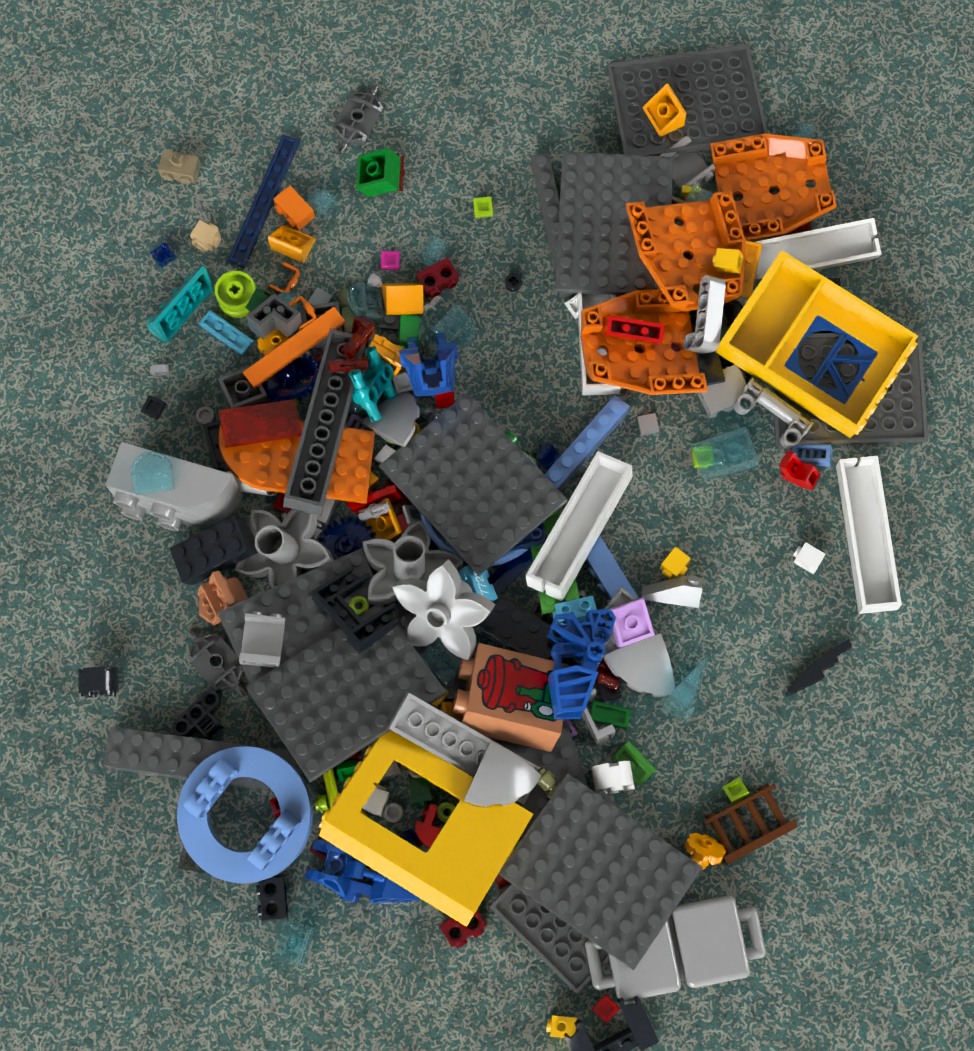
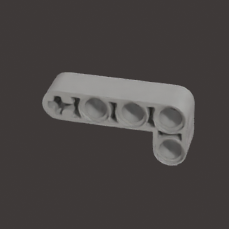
M705 275L702 278L699 290L695 332L685 336L683 342L685 350L704 354L718 349L726 287L724 279Z

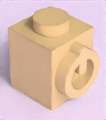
M201 220L198 221L190 234L192 244L204 252L212 251L221 242L218 227L212 223L206 224Z

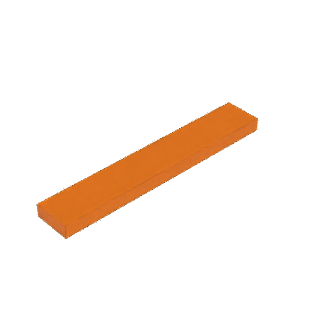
M332 307L246 369L243 375L255 389L327 337L330 329L336 330L345 324L344 318L335 307Z

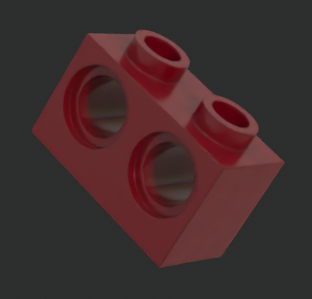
M448 257L415 274L417 283L423 285V293L426 298H434L446 288L451 289L459 282V275ZM444 273H449V274H451V275H450L449 277H447V278H445V277L442 276ZM430 281L435 283L433 286L426 285Z
M478 910L473 915L479 921L476 928L466 927L453 918L439 925L452 948L456 946L459 949L468 943L466 939L474 936V938H477L485 933L484 928L487 926ZM459 928L461 936L458 939H452L450 937L451 929Z

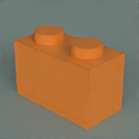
M290 185L273 198L276 212L279 215L283 214L287 218L286 222L292 228L296 227L298 231L315 218L314 210Z

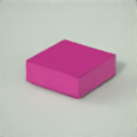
M381 251V270H399L400 251Z

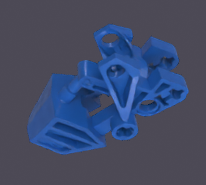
M444 332L435 333L438 355H434L433 359L423 360V357H419L416 336L407 338L408 349L399 350L401 367L405 366L415 396H435L454 391L455 359H458L456 342L446 343Z
M610 609L589 610L586 613L587 620L579 623L573 612L555 615L547 636L556 643L551 651V656L554 658L553 672L548 677V688L554 719H581L598 675L596 670L605 654V645L610 638L616 620L613 611ZM605 615L609 616L608 620L610 621L603 619ZM558 619H564L567 623L561 622L557 624L556 621ZM553 630H556L562 637H555ZM598 632L602 633L601 637H597ZM575 657L580 661L579 666L575 665L567 668L562 666V658Z
M315 839L312 849L327 853V859L322 872L307 869L304 879L322 883L341 896L340 899L358 903L360 894L370 896V904L420 900L419 897L377 871L365 868L366 864L361 863V861L330 842ZM363 876L372 878L375 882L372 886L350 880V878L363 879Z

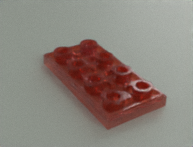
M295 399L219 410L225 448L301 437L302 434Z

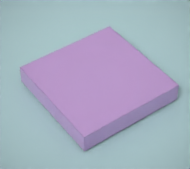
M641 597L610 608L616 617L612 631L617 647L620 648L655 635L644 598Z

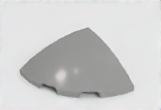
M407 391L399 393L377 406L382 416L380 420L371 422L367 415L361 424L368 431H375V434L381 436L385 441L405 447L416 429L414 421L420 415V408L416 405L417 399Z
M661 633L629 644L603 656L612 673L616 677L620 676L625 680L629 688L639 693L643 691L653 694L652 696L656 697L675 694L673 670Z
M490 741L464 801L482 807H489L491 804L506 806L515 803L518 798L530 793L541 775L523 759Z

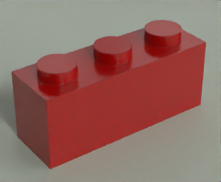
M608 315L604 317L601 336L658 345L662 343L665 324Z

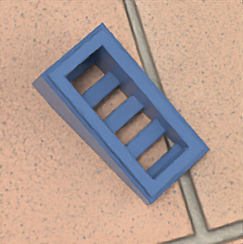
M831 444L798 445L792 448V452L797 457L798 450L802 449V458H799L801 462L831 467L833 451ZM806 450H810L809 458H806ZM814 451H818L817 458H814ZM822 452H826L825 458H822Z

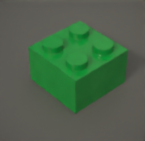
M390 148L358 155L356 189L368 198L399 190L401 157Z

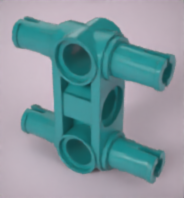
M375 346L368 347L364 351L370 362V366L365 374L362 376L360 369H353L349 372V377L354 385L353 401L355 404H360L366 410L371 422L378 421L382 417L376 405L381 394L384 392L387 399L397 395L391 382L393 368L380 358Z

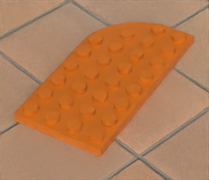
M222 411L219 431V449L222 459L228 469L243 483L259 490L286 493L305 422ZM344 427L326 499L367 503L375 431Z

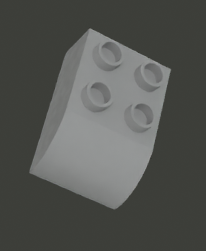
M124 442L120 444L105 484L114 496L113 503L122 507L121 514L142 521L145 513L158 518L157 524L172 531H179L181 524L196 528L217 524L234 512L243 497L233 474Z

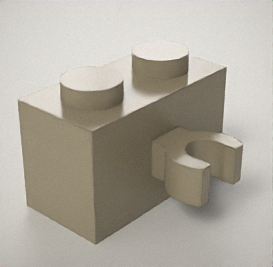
M163 149L158 171L165 180L172 181V179H175L183 184H196L201 162L198 156Z

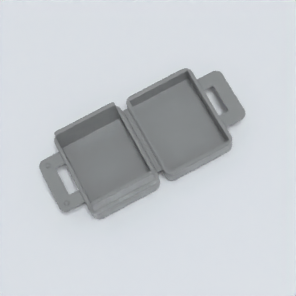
M729 895L677 905L634 971L608 953L612 975L603 976L598 949L602 948L589 939L585 942L593 987L597 990L615 987L617 998H623L624 1002L635 1000V996L641 999L677 992L681 988V981L685 980L687 986L697 988L747 978L750 975L749 960L763 958L766 955L757 909L754 907L737 909L734 897ZM747 920L753 947H745L741 921Z

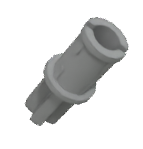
M388 502L373 503L367 508L360 509L358 517L362 521L370 518L376 519L390 511L391 507Z

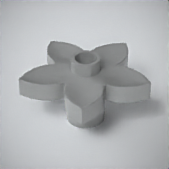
M292 509L282 522L270 512L251 510L250 528L255 537V547L258 553L238 562L235 570L254 578L268 575L270 587L273 588L302 575V569L307 571L314 570L334 561V558L324 545L310 539L317 527V515Z
M421 520L410 525L395 543L385 539H372L363 542L364 556L368 564L378 572L374 575L369 585L368 604L384 605L396 601L397 598L392 587L397 581L406 578H417L427 582L432 572L447 559L451 561L457 571L463 569V560L455 554L443 550L430 551V536Z
M449 559L442 562L432 572L427 582L417 578H406L397 581L392 587L396 598L403 607L416 614L407 630V639L412 646H427L439 637L451 653L462 659L469 660L474 654L476 647V635L472 626L484 621L495 607V604L488 598L478 593H473L471 587L460 579L457 569Z

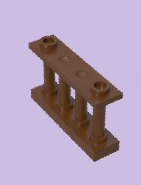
M766 783L757 788L758 793L718 814L714 811L705 816L706 820L703 822V825L706 826L711 823L726 850V856L722 859L726 866L798 827L795 820L789 822L788 819H785L770 791L776 788L775 784L769 786ZM764 796L778 821L777 825L779 828L773 831L767 828L753 800ZM744 805L747 806L761 831V837L755 841L753 837L750 838L735 811ZM729 814L743 840V847L738 850L732 846L718 821L719 818Z

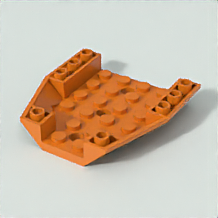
M759 134L710 143L712 162L715 165L714 175L717 191H731L733 196L736 194L743 196L742 200H734L745 240L752 241L784 235L837 208L834 191L831 190L823 140ZM813 181L816 183V186L809 188L806 186V183ZM771 188H777L779 189V193L771 194L769 190Z
M731 191L714 193L710 200L655 207H645L644 201L626 203L639 256L671 306L682 311L697 310L699 294L693 291V287L700 288V282L705 275L725 280L724 304L743 295L746 241ZM674 220H680L683 225L678 226L677 224H675ZM717 248L741 251L743 261L740 274L718 272L712 260L713 255L717 252ZM683 253H689L692 259H686Z
M661 289L632 291L581 311V345L585 371L591 380L650 395L707 392L705 374L699 373L696 352L685 350L683 346L685 336L692 333L689 311H682L671 306ZM611 315L665 324L662 343L655 345L601 336L604 317ZM671 345L679 346L680 351L672 350ZM641 347L644 352L637 353L634 348ZM600 348L605 349L607 354L600 355L597 350Z

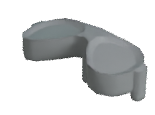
M441 296L434 297L430 303L423 306L422 315L426 316L425 314L429 309L435 312L437 309L434 305L441 301L444 302V299Z

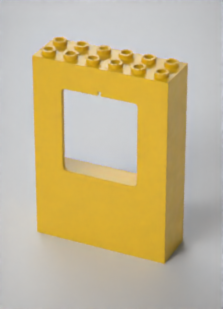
M390 730L376 739L373 746L370 745L363 761L358 762L354 769V774L352 777H348L343 785L344 789L341 794L338 793L331 809H327L322 816V822L319 825V828H321L319 836L467 927L528 825L533 813L516 803L506 806L491 804L489 807H482L465 802L464 799L473 781L472 776ZM393 761L399 762L459 799L458 805L426 853L361 814L362 808L376 788L374 784H379Z

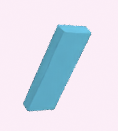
M209 310L199 322L202 328L241 356L254 343V340L212 310Z

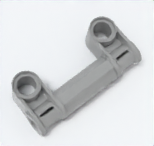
M752 377L735 401L734 410L740 415H745L753 408L756 402L760 403L789 425L781 435L780 443L786 449L793 448L805 436L814 422H809L801 416L799 411L768 388L760 386ZM740 401H745L748 404V408H743ZM787 435L793 436L794 442L788 441Z

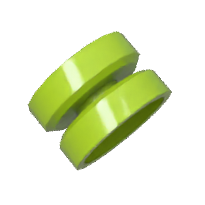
M242 271L224 273L215 285V295L221 310L231 317L241 318L247 316L250 311L245 307L256 287L253 279L247 273Z

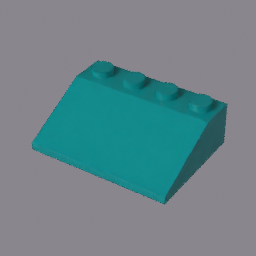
M204 266L189 273L184 278L182 285L175 288L172 296L161 304L159 311L148 319L146 325L149 331L163 342L167 343L214 290Z

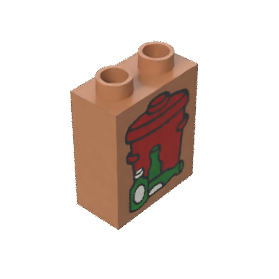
M478 643L473 656L469 660L461 659L457 678L466 680L465 691L456 690L452 713L460 714L461 723L486 737L551 752L561 735L563 719H554L548 688V677L553 672L554 661ZM562 663L563 668L570 667V665Z

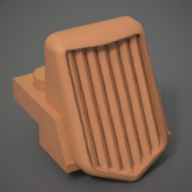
M220 571L212 572L209 581L201 584L197 593L199 596V615L214 626L221 622L217 612L248 599L237 577L226 579L222 577Z

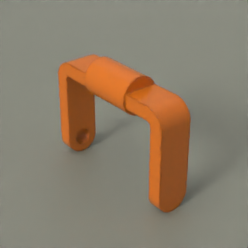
M283 262L282 266L295 272L294 276L290 279L285 291L272 284L268 287L286 296L297 284L300 272L297 268Z
M299 296L288 304L293 307L302 302L303 307L312 317L311 320L299 327L301 331L316 320L317 317L310 302H306L304 297Z

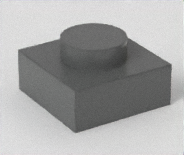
M382 310L380 330L399 331L401 315H386V311Z

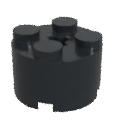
M106 667L78 669V690L81 697L95 698L97 693L105 695V697L116 696V692L119 691L118 667H111V669L107 670Z

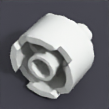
M619 761V764L605 763L591 768L595 793L597 794L601 790L609 795L619 793L621 790L629 791L635 789L630 761Z

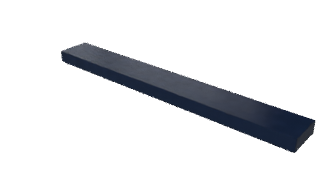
M282 135L228 257V263L242 268L246 267L274 203L273 198L279 192L300 140Z

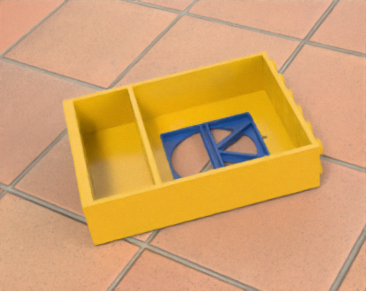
M781 250L720 341L716 353L851 438L854 433L858 435L866 425L867 421L865 419L868 420L870 415L873 414L878 406L876 404L882 400L888 391V387L898 374L896 373L902 369L908 360L907 358L918 343L915 341L918 335ZM818 331H832L841 334L812 379L809 380L801 371L798 363V349L801 342L810 334ZM848 339L856 348L858 355H839L837 353ZM833 362L859 363L860 368L856 378L850 384L845 385ZM827 369L837 386L836 389L818 386V382Z

